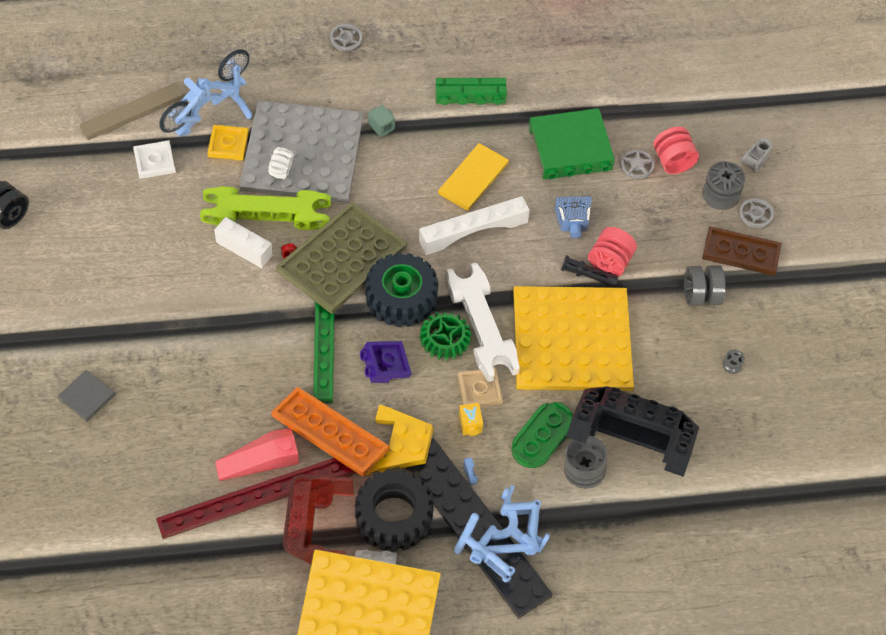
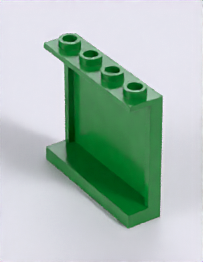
M599 108L530 118L529 132L534 136L543 168V180L613 170L615 158Z

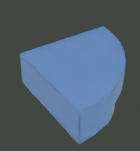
M471 457L464 459L463 469L470 485L477 483V475L474 473L473 467L475 465Z

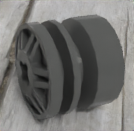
M729 161L714 163L709 168L702 190L705 202L712 208L719 210L733 208L739 201L746 180L742 168Z
M593 436L588 437L586 444L571 440L566 446L564 455L566 478L572 485L578 488L588 489L597 486L605 478L607 450L605 445Z

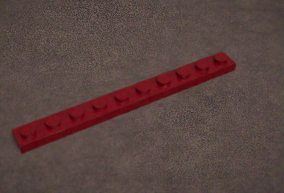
M332 458L158 517L156 521L162 539H166L357 472L337 459Z

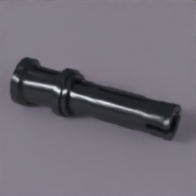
M566 255L561 271L572 272L577 277L583 275L615 288L619 276L585 265L584 261L581 260L579 262Z

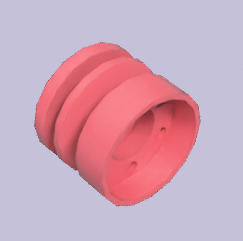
M684 127L669 128L654 139V149L660 158L664 171L668 174L685 172L692 168L699 160V153L695 144H693L688 130Z
M607 227L603 229L597 239V243L594 244L589 252V262L596 269L620 276L636 252L637 243L627 232L619 228Z

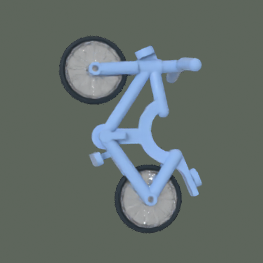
M238 49L228 54L218 68V76L221 80L230 82H220L219 80L210 82L207 78H199L195 84L190 78H186L184 83L190 91L180 102L174 103L163 113L159 122L160 129L166 133L175 131L179 137L188 135L191 132V127L196 122L201 121L198 112L204 104L212 101L213 105H217L228 96L239 105L246 118L251 119L253 115L250 109L239 96L240 86L247 84L240 75L248 66L249 53L246 50ZM211 89H220L223 91L220 94H218L217 92L210 94Z

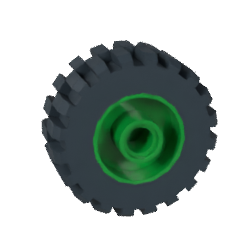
M396 253L393 256L389 254L385 256V259L380 258L376 261V265L371 266L370 272L366 276V303L369 306L370 312L373 315L376 314V318L379 321L384 320L385 324L390 326L396 324V327H402V325L410 327L415 322L417 324L423 322V318H428L431 315V311H434L436 307L439 283L435 270L431 269V265L427 261L423 262V258L419 256L414 257L410 253H407V255Z

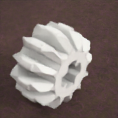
M277 147L270 160L269 174L278 179H285L292 166L293 152L287 148Z

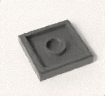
M85 370L58 395V399L88 422L115 396V392L89 371Z

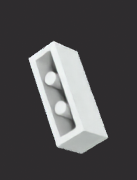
M226 217L214 230L216 243L260 268H263L273 256L271 242Z

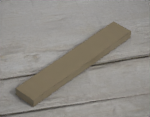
M177 82L79 125L87 140H90L182 100L185 95Z

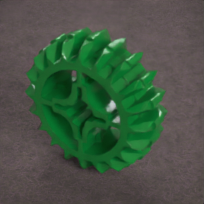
M445 311L443 315L436 312L435 317L430 315L420 328L419 339L421 340V346L425 347L426 353L430 352L431 358L437 355L438 360L441 357H445L446 361L448 357L455 360L456 355L461 357L471 344L470 338L472 333L470 326L466 325L465 319L461 320L460 314L455 317L453 312L450 315H447ZM439 328L438 331H435L434 334H431L435 329ZM461 337L456 343L452 344L453 341Z

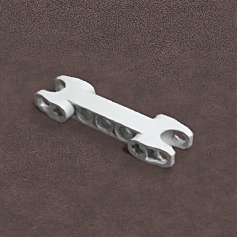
M476 262L471 263V277L466 279L459 278L453 269L446 270L451 300L453 303H463L480 347L474 348V357L478 368L482 371L488 382L494 381L493 367L497 364L507 366L513 375L519 374L517 350L512 339L502 340L484 297L491 293L485 273Z

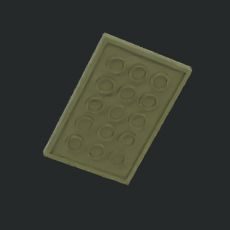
M351 202L276 266V272L333 314L366 284L367 273L370 272L372 265H376L377 260L380 258L385 259V256L389 254L393 256L396 253H401L407 248L408 242Z

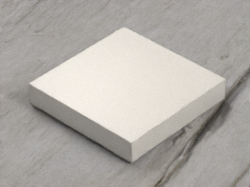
M169 140L133 147L139 179L176 173Z

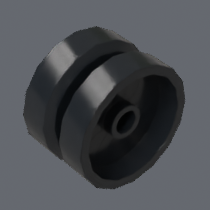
M0 181V228L9 229L24 217L29 206V199L7 181Z

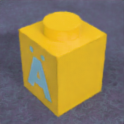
M479 403L459 405L458 415L462 435L475 436L482 433L483 420Z

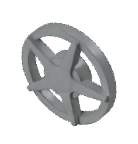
M340 24L332 29L330 42L336 49L342 52L352 51L360 46L362 33L359 28L352 24ZM342 28H351L354 31L350 32L348 30H343ZM339 30V37L333 38V34ZM356 33L359 35V41L353 39ZM335 42H341L343 44V47L337 45ZM347 44H354L351 47H346Z
M639 149L626 152L621 159L622 171L631 178H646L654 170V159L645 151ZM636 154V157L633 159L628 158L629 155ZM640 155H643L648 159H642ZM624 161L630 163L631 168L629 171L625 168ZM651 163V169L647 172L644 166ZM633 171H636V172L642 171L644 174L637 175V174H633V173H631V172H633Z
M752 198L742 203L739 216L751 228H763L772 222L774 210L765 200ZM750 203V211L742 212L743 208ZM754 203H760L766 207L755 206ZM768 209L771 214L770 219L764 216V212ZM744 216H749L752 222L748 221ZM758 220H762L765 223L756 224L755 222Z

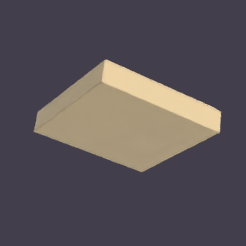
M496 367L493 368L494 381L490 382L486 380L480 369L457 373L463 405L479 403L480 407L503 404Z

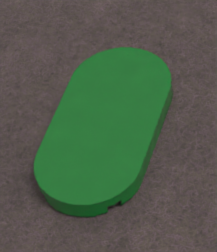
M560 402L541 405L513 439L511 451L515 461L527 468H538L544 465L567 436L573 415L571 410Z

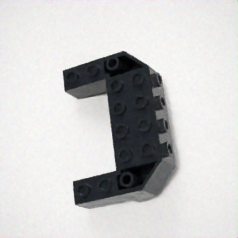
M604 386L584 389L572 416L566 437L585 444L589 436H595L596 431L665 454L662 461L666 463L664 470L684 477L699 426L676 407L666 406L655 400H648L637 394L621 391L616 387Z

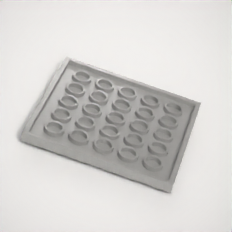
M258 100L240 181V190L296 197L298 191L312 190L330 195L331 201L349 203L364 113ZM277 147L287 148L294 155L291 169L285 179L275 178L268 171L271 157Z

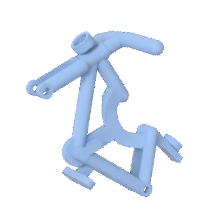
M513 485L510 488L506 487L501 496L504 503L500 514L508 516L509 526L504 530H498L496 526L491 525L478 542L470 536L479 520V515L473 513L454 547V552L460 554L465 545L468 544L473 550L470 560L477 564L484 560L490 568L502 577L504 582L510 581L515 569L507 565L496 554L525 552L527 555H535L537 552L541 553L550 536L547 533L543 538L537 536L541 502L534 500L532 502L511 503V495L515 488ZM529 514L527 534H523L517 528V515ZM512 536L518 542V544L486 546L491 539L500 540Z

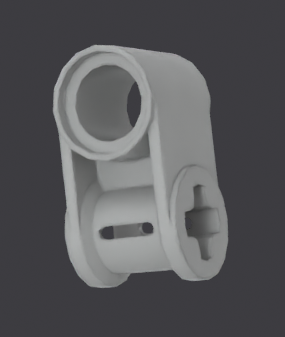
M767 138L759 139L744 154L741 163L747 164L753 168L754 172H758L770 156L772 142Z

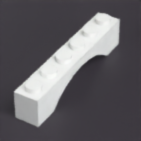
M523 196L420 228L419 242L425 255L444 250L458 239L479 230L493 227L513 228L528 223L530 210Z

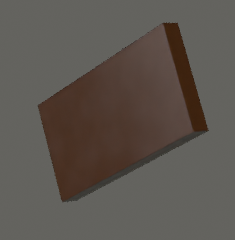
M709 226L702 259L775 276L782 243Z

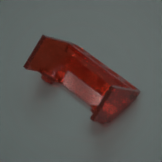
M300 474L291 479L283 535V547L287 553L312 565L315 550L346 555L345 551L326 550L320 545H312L311 542L315 508L325 509L329 507L333 502V495L354 496L353 478Z

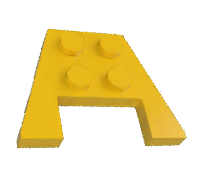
M379 405L375 418L376 423L394 425L386 457H383L366 475H371V472L375 471L385 472V470L400 467L401 469L426 464L434 430L433 425L384 405Z

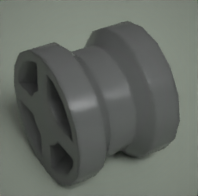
M738 350L728 351L723 361L724 370L731 374L740 372L745 361L743 353Z

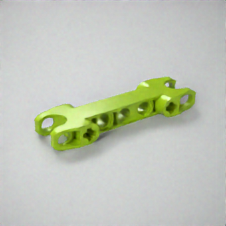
M226 186L203 190V200L208 203L217 204L214 208L200 211L201 221L218 226L226 217L235 223L236 219L294 222L296 229L316 230L321 229L330 221L329 216L326 214L315 212L319 208L331 206V196L326 193L301 190L297 192L296 197L239 195L238 189Z

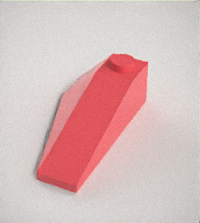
M290 428L271 431L215 461L219 481L297 465L299 464V458L293 432Z

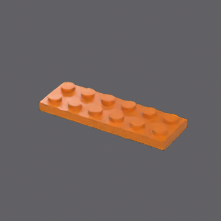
M296 387L271 411L273 418L363 477L389 451V445L299 387Z

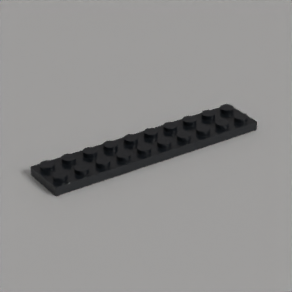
M432 438L426 464L406 467L408 472L414 473V478L420 477L424 481V486L427 485L429 487L430 495L433 496V506L457 538H460L473 513L479 515V520L470 535L479 542L491 525L496 526L498 530H504L437 441ZM510 537L500 540L491 539L486 546L514 544ZM466 544L465 548L471 555L473 550ZM521 552L496 554L507 565L515 569L509 582H504L502 577L490 568L484 560L478 564L518 619L550 599L553 595Z

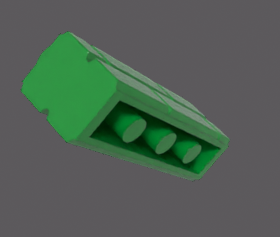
M506 78L435 79L436 103L448 105L449 103H458L460 105L467 103H476L477 105L493 103L500 105L506 103Z

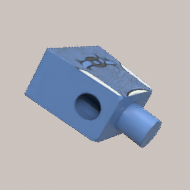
M591 196L556 197L555 212L560 229L562 231H570L572 238H580L582 235L581 231H587Z

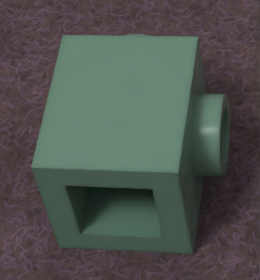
M383 105L373 108L368 112V124L380 137L395 129V118L392 112Z

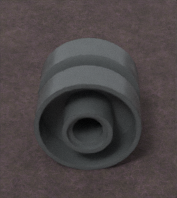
M721 265L706 266L705 271L702 266H687L684 276V292L688 306H701L704 300H706L707 305L723 304L725 298V276Z

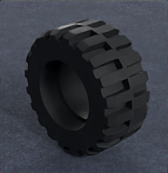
M387 469L383 474L380 472L375 473L373 479L371 477L367 478L364 481V486H360L358 496L355 499V519L358 530H361V536L364 539L369 538V544L372 546L377 544L379 549L384 551L386 548H391V552H397L398 548H402L403 551L408 550L411 544L413 546L419 544L420 538L424 539L427 536L428 530L432 525L434 501L433 496L430 495L429 487L427 485L424 486V481L420 477L414 478V473L408 472L406 474L401 469H397V472H391V469ZM400 498L408 502L414 512L405 521L390 523L382 520L375 513V507L385 499Z

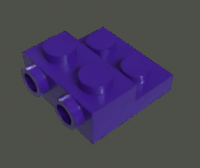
M402 341L366 342L360 351V359L365 361L366 364L365 376L370 378L371 383H389L392 378H409L412 374Z

